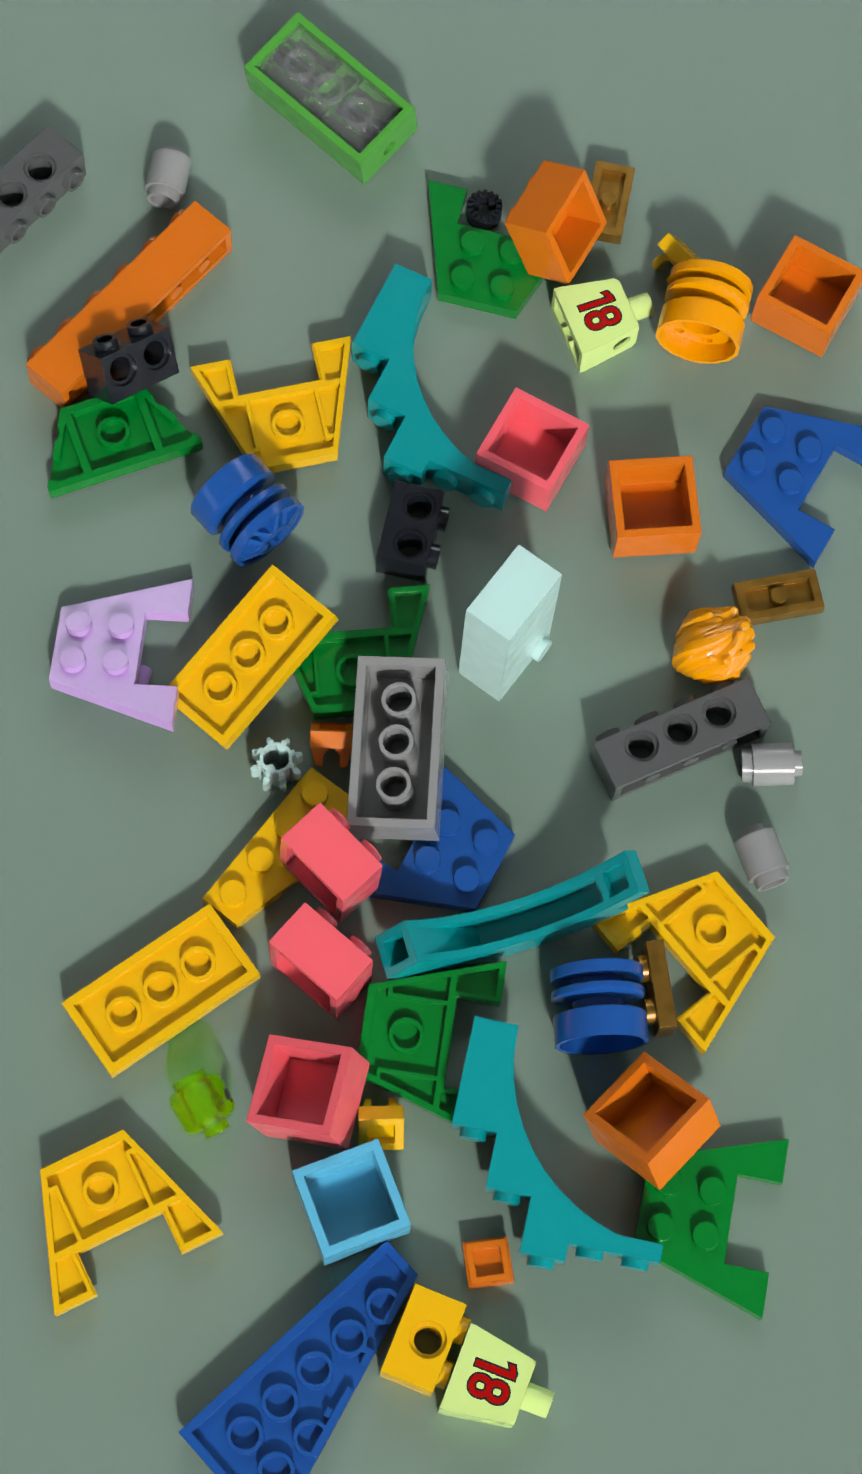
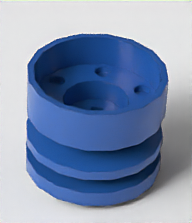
M254 453L239 456L219 469L203 485L191 504V514L211 535L221 534L219 545L227 552H230V557L241 567L261 560L277 548L296 528L304 514V506L294 496H290L291 492L283 484L274 485L275 474Z
M590 958L569 962L551 969L550 985L557 989L552 992L551 1001L556 1006L570 1009L555 1015L553 1018L555 1049L569 1054L593 1055L624 1052L646 1045L649 1041L647 1011L640 1007L627 1005L642 999L645 995V987L638 983L644 977L643 965L628 959Z

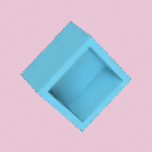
M379 1139L292 1171L293 1183L324 1266L410 1233L411 1223Z

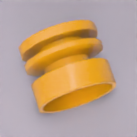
M690 259L676 264L671 268L664 297L666 303L662 306L655 335L659 345L677 357L697 363L718 364L730 361L738 356L745 328L743 320L747 317L754 288L750 278L741 270L729 264L710 259Z

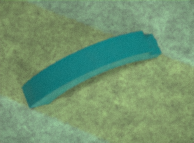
M625 850L569 880L534 894L472 912L432 919L404 920L375 936V940L387 979L444 972L506 957L566 937L627 910L628 903L649 893L650 890L636 850Z

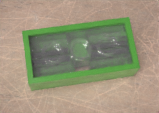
M299 12L244 66L250 90L363 184L418 130L415 108Z

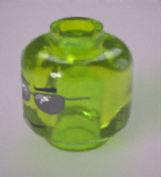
M201 1068L172 1085L175 1092L169 1098V1106L186 1134L196 1135L203 1132L205 1138L208 1139L230 1126L226 1118L234 1112L236 1103L219 1073H206L204 1068Z

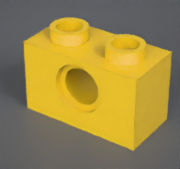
M415 1283L381 1368L380 1377L429 1397L432 1396L435 1387L444 1390L454 1363L446 1360L452 1343L462 1345L471 1319L463 1316L467 1304ZM429 1330L437 1334L441 1342V1347L437 1352L423 1354L418 1351L414 1344V1338L421 1331Z

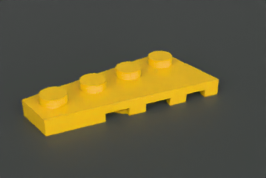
M311 767L202 898L205 905L210 903L216 913L236 929L241 927L281 897L284 891L298 882L279 862L281 837L320 802L329 811L332 808L338 810L347 820L349 794Z

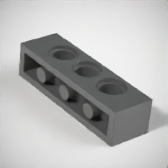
M49 125L0 168V253L11 243L19 242L26 234L28 227L39 217L43 218L50 214L56 202L68 191L76 190L86 176L83 153ZM39 176H49L44 180H36ZM13 201L21 202L15 206H7L8 203Z
M749 678L736 683L729 679L714 686L710 694L698 699L695 695L687 696L676 702L670 711L658 715L657 711L647 713L638 718L632 727L622 731L619 728H612L597 736L596 742L592 746L590 759L611 801L765 736L771 721ZM710 713L720 714L724 717L727 724L722 726L713 725L708 721L706 715ZM679 729L687 735L688 740L676 742L669 737L668 731ZM635 745L643 746L649 751L650 756L644 759L636 758L630 753L629 748Z

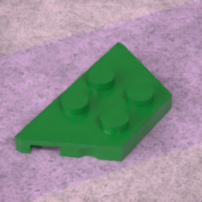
M146 389L113 405L98 398H92L60 408L58 436L54 443L51 478L48 480L47 485L51 499L201 451L203 450V442L199 435L196 433L192 434L177 421V416L166 406L159 405L154 400V396Z

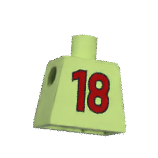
M615 278L561 286L553 290L551 310L579 373L632 347L637 340L639 331L638 320L654 315L653 303L647 292L627 298L620 281Z
M471 1323L438 1413L512 1428L520 1409L546 1419L555 1392L530 1382L536 1365L535 1360Z

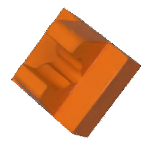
M311 722L310 748L316 766H323V755L329 748L335 749L339 754L340 767L348 765L352 752V723Z

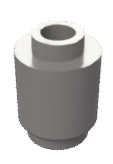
M168 145L153 152L145 184L147 201L153 206L161 209H175L178 207L179 202L184 199L192 165L191 159L184 150Z
M792 742L752 743L750 748H740V777L742 783L751 782L752 786L794 785L795 776H802L803 774L801 750L794 751Z
M760 823L749 826L738 833L740 839L734 843L735 850L749 883H754L758 892L780 886L790 879L787 872L790 866L774 828H764L763 824Z

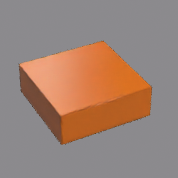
M507 1236L462 1242L468 1290L514 1283Z

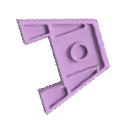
M193 579L61 607L49 675L51 688L174 732L179 699L178 687L138 684L147 620L189 622L194 594Z

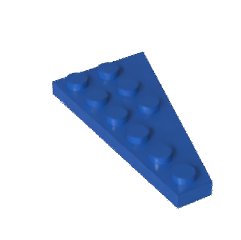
M388 1241L383 1243L179 1431V1434L214 1474H310L416 1281L418 1274Z

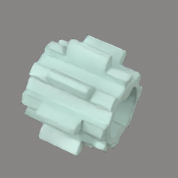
M267 737L264 748L260 747L259 749L252 750V758L256 761V765L250 768L251 777H258L259 780L263 779L264 791L274 786L279 787L283 792H287V783L289 781L301 780V771L296 765L303 761L302 752H295L294 749L290 750V739L287 738L279 743ZM277 759L280 765L286 766L283 769L276 770L273 764H266L271 760Z

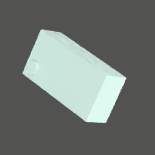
M518 545L466 610L458 673L497 701H500L532 659L539 662L552 644L549 636L562 574L521 545Z

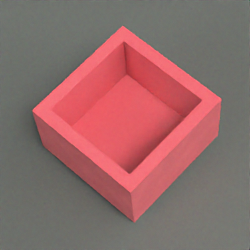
M516 387L478 449L475 464L512 480L511 494L547 512L585 448L590 425Z
M320 802L281 837L279 862L341 923L378 889L383 867L379 861L382 857L371 843L365 839L359 842L348 831L351 826L338 810L332 808L329 811Z
M305 902L270 939L271 965L337 1021L372 982L373 960L369 957L372 952L357 937L352 935L348 939L336 929L337 921L321 907H317L314 910Z
M269 1034L246 1122L267 1137L348 1150L370 1063L352 1047Z

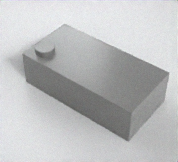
M358 656L347 821L351 826L349 831L355 838L439 841L449 672L445 658Z

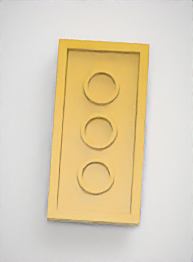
M272 564L168 685L178 687L179 699L177 709L228 750L339 619Z
M209 903L61 1004L113 1079L260 979V973Z

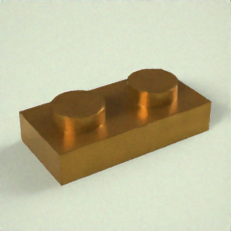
M596 160L591 185L607 221L606 226L597 239L598 241L618 245L621 243L635 172L634 167Z
M815 568L733 583L731 588L739 615L749 617L751 619V626L819 614L825 608Z
M664 939L646 941L641 952L642 955L636 956V961L643 965L644 977L640 982H646L648 998L643 999V1009L647 1011L648 1025H653L655 1038L672 1036L677 1028V1020Z

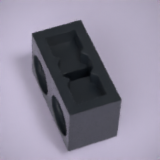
M149 318L131 320L126 324V328L113 334L99 335L92 340V344L78 350L89 395L112 405L179 373L169 327L151 321Z
M395 480L377 552L376 572L425 583L428 568L436 570L441 545L434 543L437 531L445 532L450 513V507L443 506V490ZM414 509H422L429 515L424 518H415L409 512ZM406 546H412L417 548L420 553L415 556H405L399 550Z

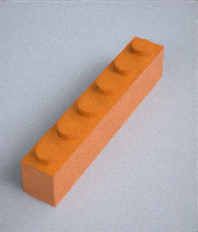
M196 201L186 210L181 209L177 211L169 221L168 227L158 237L152 236L143 245L140 254L130 264L124 263L115 272L112 281L102 291L96 290L87 299L84 308L74 318L69 317L65 319L58 327L56 335L46 345H39L31 352L26 363L30 383L60 408L75 404L88 391L78 350L92 344V340L99 335L113 334L126 328V324L131 320L149 318L151 321L158 323L232 251L231 229Z

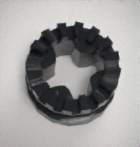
M486 189L482 192L477 190V193H472L467 202L466 218L468 223L472 227L487 231L497 227L502 216V200L499 199L498 194L495 195L493 191L487 192ZM480 205H487L488 211H490L488 217L484 215L481 217L479 212Z

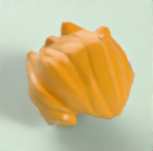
M734 605L715 608L704 607L690 611L675 634L676 642L671 663L676 672H680L682 675L698 680L703 684H719L728 679L731 681L738 680L740 674L752 657L751 652L755 649L756 645L752 641L755 637L753 627H751V619L747 616H740L738 608Z

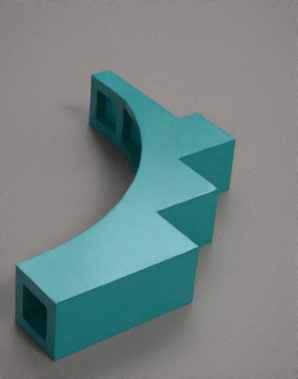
M395 263L352 342V361L368 373L381 374L368 398L367 417L372 419L382 429L389 431L397 430L384 455L383 474L392 483H395V480L420 486L424 485L428 477L441 489L446 491L457 490L470 496V499L481 507H494L502 511L509 499L512 480L474 464L460 452L443 433L423 398L414 363V343L420 321L431 300L432 279Z
M474 1016L452 1120V1128L460 1130V1138L485 1143L487 1136L496 1138L485 1192L494 1193L492 1201L511 1206H519L520 1199L529 1201L518 1255L527 1257L526 1265L553 1271L555 1263L561 1265L565 1263L568 1247L576 1249L575 1257L585 1260L602 1262L603 1255L621 1258L620 1266L631 1270L647 1272L649 1265L657 1266L661 1261L663 1244L618 1235L597 1223L580 1210L557 1187L544 1170L531 1147L517 1106L514 1085V1054L519 1025Z

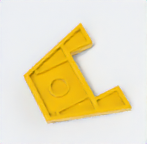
M351 336L311 344V352L318 380L244 395L238 394L231 360L190 367L192 377L243 455L254 453L273 473L338 460Z
M718 871L627 904V910L592 926L616 955L648 929L659 940L664 939V945L706 993L676 1018L677 1027L702 1056L775 938Z
M124 1130L40 1169L55 1317L98 1297L79 1255L163 1214L182 1255L223 1235L219 1227Z

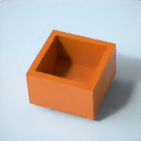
M543 160L536 173L529 179L527 187L516 205L510 209L504 223L529 275L569 285L606 226L607 221L585 169Z
M794 235L758 295L750 321L822 358L859 295L862 287V269Z
M693 456L609 460L604 485L612 557L695 553L702 530Z
M645 1051L583 1114L595 1141L659 1190L664 1187L721 1126L710 1098Z

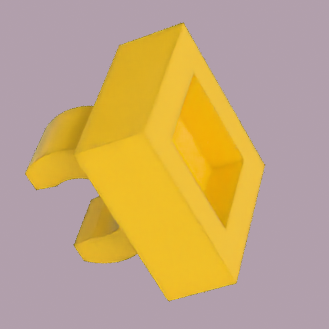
M667 233L657 244L666 254L657 256L652 263V267L660 271L668 263H672L674 267L679 262L700 258L680 238Z
M389 1098V1106H372L371 1099H365L363 1106L358 1108L359 1145L379 1139L383 1150H403V1105H398L395 1098Z

